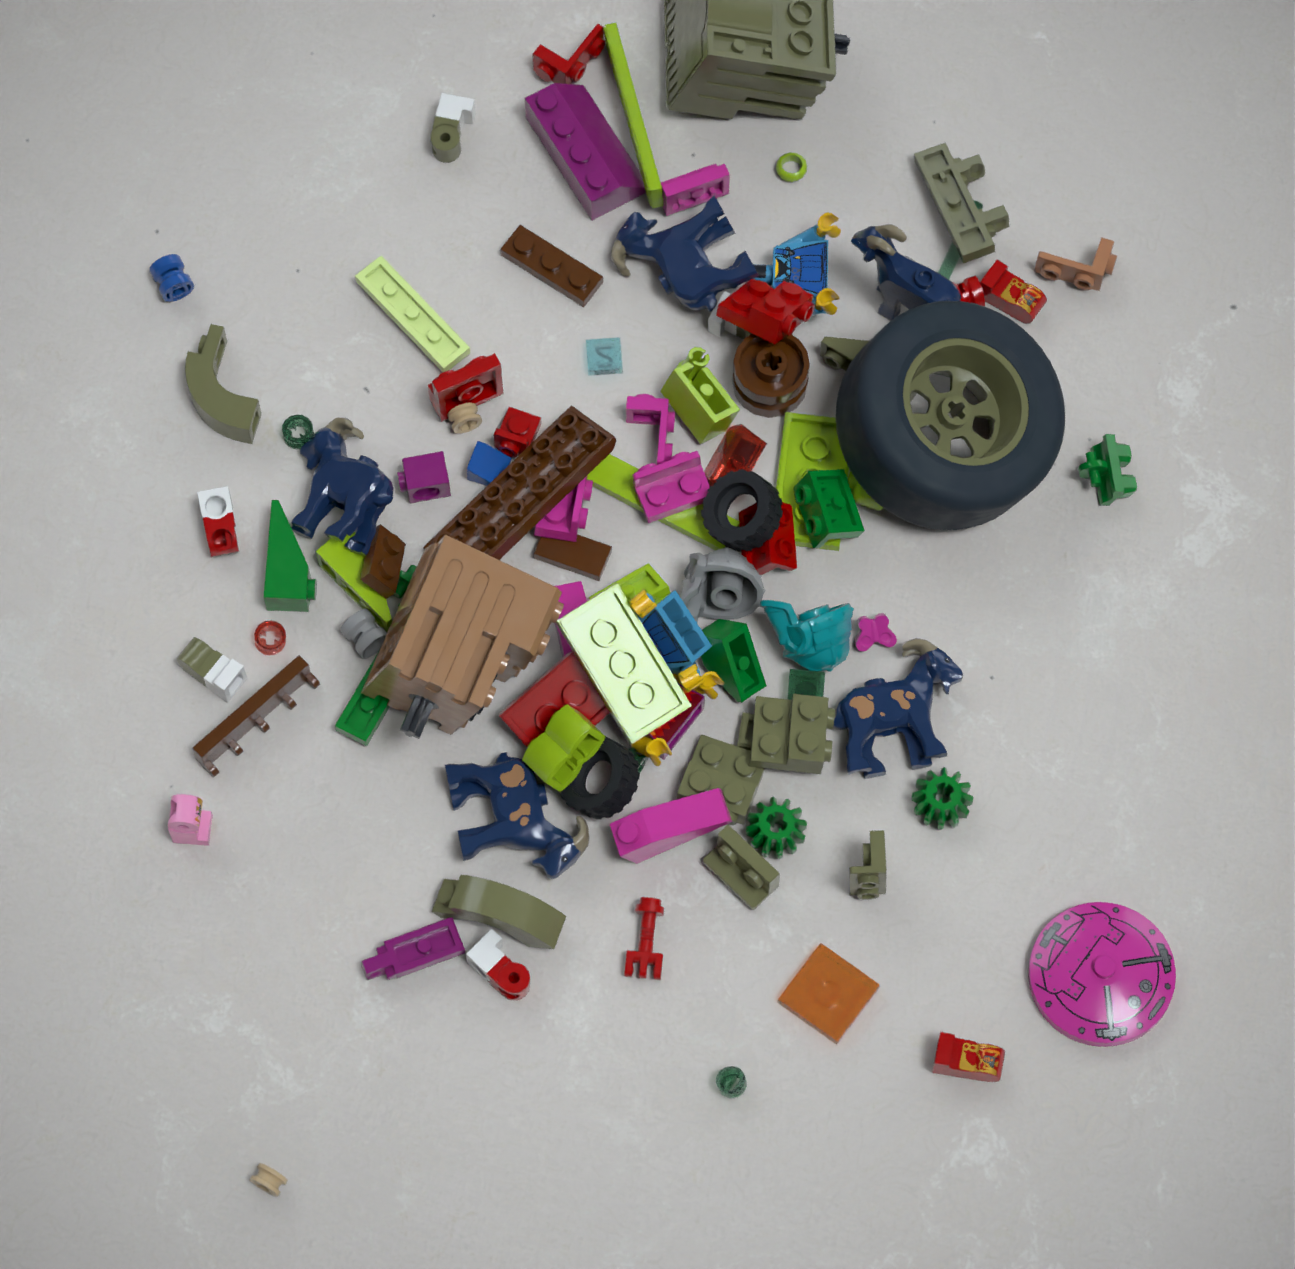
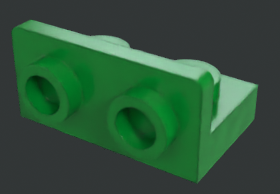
M844 469L808 471L794 486L795 501L799 505L805 523V531L810 538L813 548H821L829 539L856 538L865 531Z

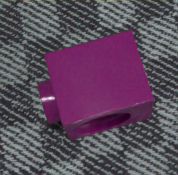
M443 451L402 458L404 471L397 472L400 491L401 493L408 491L410 504L451 496Z

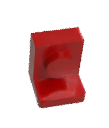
M509 407L500 429L496 428L494 432V447L509 457L519 456L535 440L542 423L541 417Z

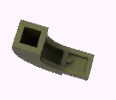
M210 324L208 334L202 335L200 339L198 353L187 352L185 375L191 400L201 419L214 431L229 439L253 444L262 414L259 400L231 393L217 381V374L226 348L227 338L223 326Z
M460 875L459 880L444 879L432 912L440 918L453 917V919L483 923L508 933L527 947L555 949L566 919V915L528 893L502 883L469 875Z

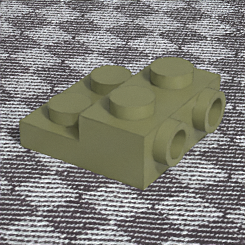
M793 694L792 700L756 696L749 766L821 774L824 762H830L833 741L826 740V729H833L835 708H828L829 698Z
M701 734L678 789L677 799L720 788L732 820L727 825H736V823L745 825L766 768L749 766L750 750Z

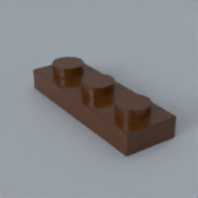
M522 225L517 227L500 249L502 257L582 307L586 306L603 284L602 275Z

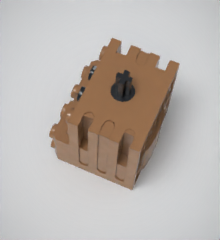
M445 535L438 543H433L424 550L361 693L373 699L377 695H381L389 699L388 706L399 711L401 709L406 711L407 714L400 731L409 737L413 736L420 739L429 719L439 722L440 726L438 729L450 735L459 727L465 728L468 721L472 722L476 714L480 715L484 707H489L496 692V688L492 686L495 679L506 682L512 676L517 677L521 669L525 670L529 662L533 663L538 654H543L550 640V636L545 634V631L548 630L551 623H556L564 606L563 603L558 601L562 592L547 582Z

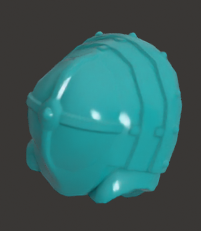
M773 600L760 601V607L764 609V613L773 626L779 644L784 647L783 658L791 659L810 671L829 672L846 660L850 650L851 618L854 611L850 603L829 608L828 604L799 614L798 619L790 603Z

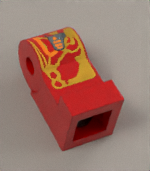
M998 259L980 281L985 302L1022 323H1031L1047 302V297L1039 288L1025 283L1024 280L1009 272L1008 266Z
M940 1032L932 1073L983 1082H998L1001 1080L1005 1050L995 1045L978 1044L975 1041L955 1038V1034Z

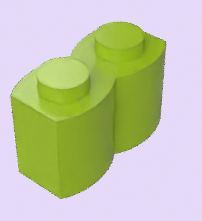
M567 704L552 715L545 732L530 742L522 760L546 784L561 792L576 778L583 763L587 762L599 750L605 735L581 712Z

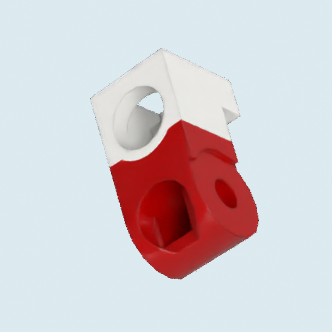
M228 486L197 492L211 557L239 552L235 530L236 523Z
M491 929L466 954L467 964L503 997L513 1001L520 1000L527 995L530 989L529 971L521 963L512 962L500 950L502 948V938Z

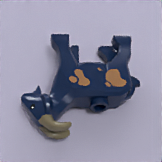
M911 639L902 646V657L911 655L921 657L904 680L885 682L883 678L868 680L864 683V687L853 689L839 702L833 727L839 730H848L849 740L845 749L848 775L863 771L865 779L886 775L885 766L874 757L872 751L873 743L876 737H886L900 732L907 743L912 770L932 766L931 758L947 757V751L943 743L936 738L931 724L933 684H941L947 695L951 685L961 682L963 673L944 651L925 639Z
M507 752L498 756L496 764L490 766H481L474 763L445 765L453 811L463 807L470 798L479 796L490 799L495 820L493 823L485 826L458 831L464 861L474 858L482 850L501 845L525 851H546L544 856L533 860L532 865L542 867L547 878L556 879L573 866L588 847L589 828L585 819L581 816L576 817L578 834L575 837L555 827L544 818L542 806L548 805L544 784L537 785L534 771L522 759L508 757Z

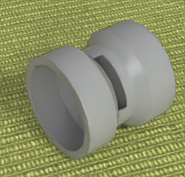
M362 609L350 616L340 629L347 640L353 641L356 644V651L364 659L375 655L380 650L387 634L383 627H378L375 624V617L368 609Z

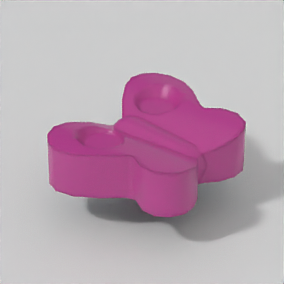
M879 613L873 619L867 616L858 618L857 625L860 631L855 638V646L859 651H867L875 642H879L886 647H893L896 644L897 639L888 627L889 619L886 614Z

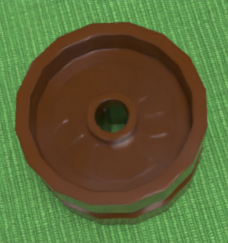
M754 334L745 337L735 353L732 380L734 394L742 407L754 415L767 418L784 416L785 412L795 410L805 398L808 387L810 363L808 352L804 345L792 334L790 336L786 335L776 344Z

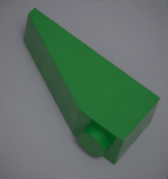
M272 500L264 586L267 611L309 612L310 600H316L317 580L311 579L309 566L279 500Z

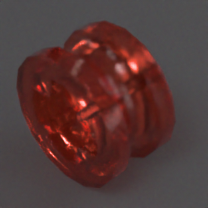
M272 620L264 621L255 630V647L262 654L276 655L285 647L286 631L280 623ZM274 631L275 637L280 638V640L274 639V645H267L266 639L261 638V636L266 637V632Z

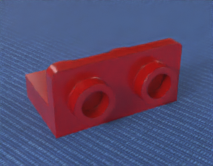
M782 502L783 516L779 521L780 526L778 530H775L770 540L764 542V545L759 548H753L752 551L746 552L741 550L742 555L746 557L749 563L754 565L760 575L775 568L788 571L797 568L793 510L790 504ZM757 503L738 512L740 527L745 526L752 520L757 511Z

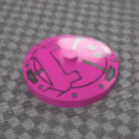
M1092 902L1065 910L1045 926L1038 936L1031 953L1028 979L1035 1005L1054 1029L1067 1038L1085 1045L1111 1047L1123 1045L1144 1036L1162 1019L1175 990L1176 968L1168 942L1159 929L1145 916L1119 904Z

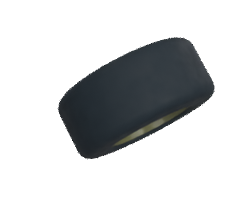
M938 301L917 306L898 315L886 324L857 353L842 379L836 402L835 418L839 445L844 459L857 482L874 501L888 512L912 524L937 530H959L979 526L994 520L1022 500L1043 481L1052 468L1062 445L1065 430V405L1061 385L1050 360L1038 343L1022 327L1003 314L985 306L963 301ZM937 374L950 378V391L945 393L937 392L930 382L929 375ZM965 387L979 401L978 404L972 405L964 398L963 390ZM911 392H916L927 400L928 409L925 414L912 413L910 404ZM974 418H987L990 433L989 439H984L973 430ZM930 427L937 434L938 440L935 445L922 433L921 428ZM963 439L971 450V457L960 458L951 455V440Z

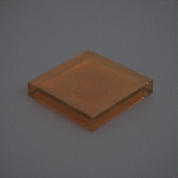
M820 943L778 998V1003L837 1045L879 990L880 984Z

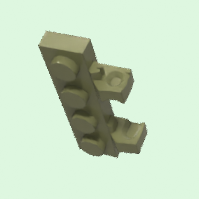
M946 142L914 153L915 163L963 264L994 253L995 244L992 237L997 232L1010 226L1009 215L1004 205L983 212L982 209H977L967 186H969L968 182H973L985 176V167L979 154L963 160L961 158L953 159Z

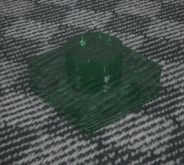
M790 669L787 699L792 700L793 694L823 697L825 672Z

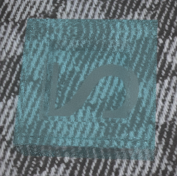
M620 337L586 340L588 376L623 373Z

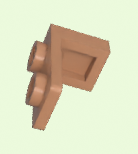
M1101 237L1092 266L1040 251L1034 271L1049 280H1063L1073 283L1076 287L1083 290L1093 289L1100 291L1105 273L1112 275L1117 255L1111 254L1114 241Z

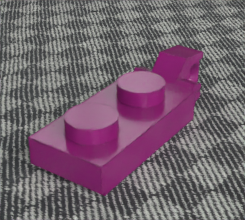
M453 917L384 941L383 946L376 948L378 955L362 960V968L367 980L385 974L387 979L390 980L465 954V948Z

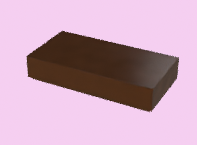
M578 534L576 542L541 537L534 552V559L600 581L611 555L612 546Z

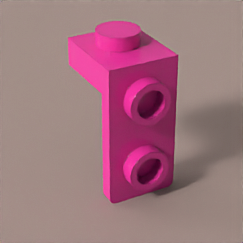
M638 394L635 397L627 396L626 423L660 425L657 465L669 461L672 457L673 443H666L667 432L674 433L675 412L669 411V399L655 398L649 394Z

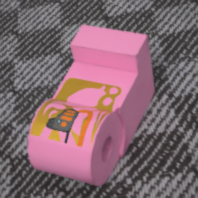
M177 794L171 797L168 830L173 843L209 846L213 814L212 811L202 810L203 800L201 798L187 794Z

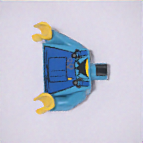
M824 213L820 216L818 225H814L781 243V245L773 247L772 265L753 264L759 274L754 279L764 281L768 285H772V288H776L783 281L797 284L803 290L814 295L812 303L815 304L812 316L821 313L834 315L837 312V307L832 301L839 300L840 297L831 288H828V240L824 239L825 235L831 238H837L840 235L841 229L836 225L831 226L839 218L832 213Z
M643 589L629 601V605L638 616L672 674H677L684 689L690 692L705 683L700 677V670L695 661L710 649L712 645L676 590L656 604L654 597Z

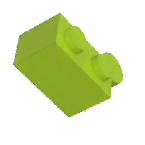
M694 347L689 351L686 359L678 363L677 367L673 369L660 392L665 399H669V404L698 442L703 444L726 432L740 409L708 367L704 368L709 363V354L702 358L706 350Z

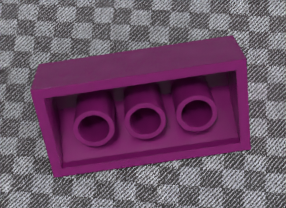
M553 83L525 97L526 119L592 221L646 193L640 171L584 85Z

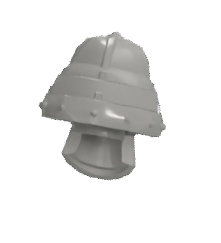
M724 547L705 555L701 553L690 554V562L684 571L686 579L682 581L683 589L680 598L696 622H698L699 617L717 620L739 619L752 614L760 607V601L765 593L761 579L762 576L755 569L754 565L747 561L746 557L734 549H729V547Z

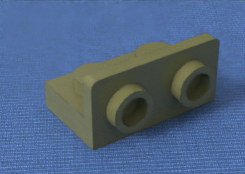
M727 825L718 833L717 846L704 857L703 863L750 909L755 910L779 887L780 873L731 826Z
M884 830L870 831V843H863V866L849 867L850 895H857L859 899L863 900L876 899L879 897V894H886L887 872Z

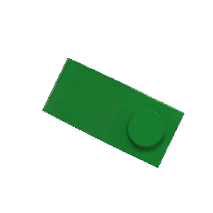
M718 619L702 629L712 645L701 656L703 665L708 671H714L725 683L722 686L737 702H744L767 686L747 623Z

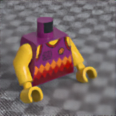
M709 671L700 676L705 683L690 692L684 689L678 675L673 674L692 706L633 744H630L632 749L650 758L657 767L661 765L659 757L665 760L668 755L671 756L672 749L704 710L705 697L702 694L706 693L710 699H716L718 693L713 687L725 684L716 672Z

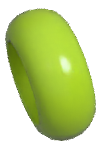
M790 152L778 159L776 170L781 179L795 182L802 179L806 174L807 163L801 155ZM793 161L798 163L801 169L795 173H788L782 166L786 162Z

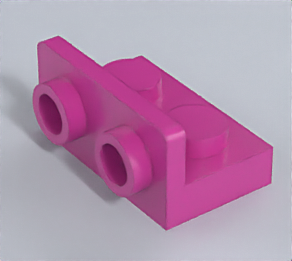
M725 163L719 166L712 164L661 182L664 204L662 207L666 216L705 203L714 195L716 198L729 194L730 174Z
M698 451L691 453L680 452L671 457L667 462L658 465L655 463L644 465L632 475L633 487L648 523L701 505L710 488L701 466V457Z
M586 476L536 524L535 536L576 542L578 528L585 529L588 508H582L583 500L590 501L593 481L587 480Z

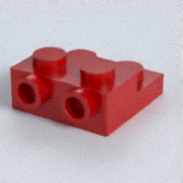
M752 279L718 304L716 316L776 344L786 335L790 336L802 322H807L810 319L815 308V304L812 303L814 295L794 283L783 281L776 288H772L764 281Z
M495 353L487 357H476L463 368L456 371H445L435 378L431 384H428L429 399L441 422L447 420L449 411L458 405L475 403L478 406L504 394L501 363Z

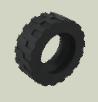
M738 469L736 472L730 471L726 473L727 475L720 476L716 483L710 486L706 498L704 497L702 504L704 505L703 510H701V516L704 518V527L709 530L708 533L713 538L735 551L745 550L747 552L752 551L755 547L763 546L764 542L773 537V533L780 526V518L783 516L781 509L783 503L778 495L780 493L771 483L753 471L747 472L744 469ZM747 494L753 496L757 503V511L754 517L745 526H733L727 517L730 505L740 495Z
M605 736L599 750L587 762L583 763L576 778L561 791L562 799L566 801L569 807L590 818H610L615 813H620L624 810L623 808L626 804L631 802L632 796L638 788L637 782L640 779V773L638 772V761L634 759L635 755L627 747ZM607 761L612 767L609 782L598 794L589 793L586 789V779L590 770L597 762Z

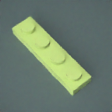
M382 256L355 275L358 285L442 372L450 370L470 354V347Z

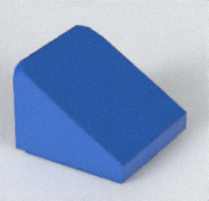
M477 441L467 467V480L488 486L510 465L512 458L486 443Z

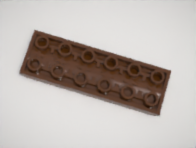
M571 405L436 534L423 549L425 550L433 543H438L447 535L500 560L614 450L616 444L615 436Z

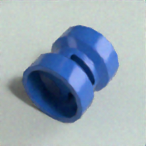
M169 254L157 259L149 268L153 280L160 284L159 292L162 298L167 302L180 300L194 289L190 276L183 271L184 264L180 256L176 254Z

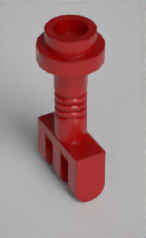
M641 897L639 904L635 905V913L642 915L638 951L627 950L625 977H632L634 972L633 963H640L639 978L646 979L648 964L655 965L653 979L661 980L663 954L653 953L656 917L664 915V907L661 906L662 900Z

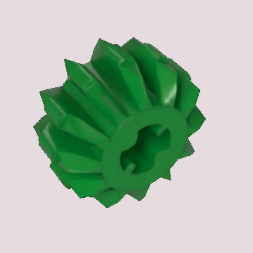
M945 767L941 768L940 776H937L930 769L926 773L927 780L919 778L915 785L918 790L913 792L911 797L913 802L918 803L914 808L915 814H926L924 818L925 825L931 824L933 820L938 821L937 827L939 830L944 828L945 821H948L954 828L958 826V817L967 818L970 812L967 806L973 804V796L967 794L970 791V783H959L961 778L959 771L954 773L952 777L947 776L948 771ZM943 794L942 798L944 799L945 796H948L949 800L946 803H942V798L940 801H937L936 796Z
M773 796L770 798L769 807L759 801L756 804L757 813L750 812L748 814L747 821L751 825L746 827V835L753 837L751 846L754 849L763 846L762 856L764 858L773 850L776 851V857L780 860L783 858V849L794 854L797 850L795 843L802 844L805 841V835L802 831L807 829V821L799 819L802 815L800 807L789 810L791 803L789 799H785L782 806L777 805V800ZM775 823L782 825V830L779 828L777 833L770 830L771 827L774 828Z

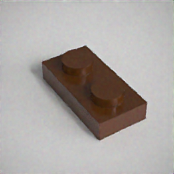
M379 524L376 527V534L371 542L369 552L365 556L360 580L387 599L396 593L406 543Z

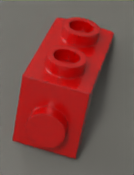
M597 24L568 61L540 44L533 52V70L539 78L546 82L552 81L553 83L572 84L573 81L578 82L586 71L587 63L592 57L597 58L605 47L604 27Z

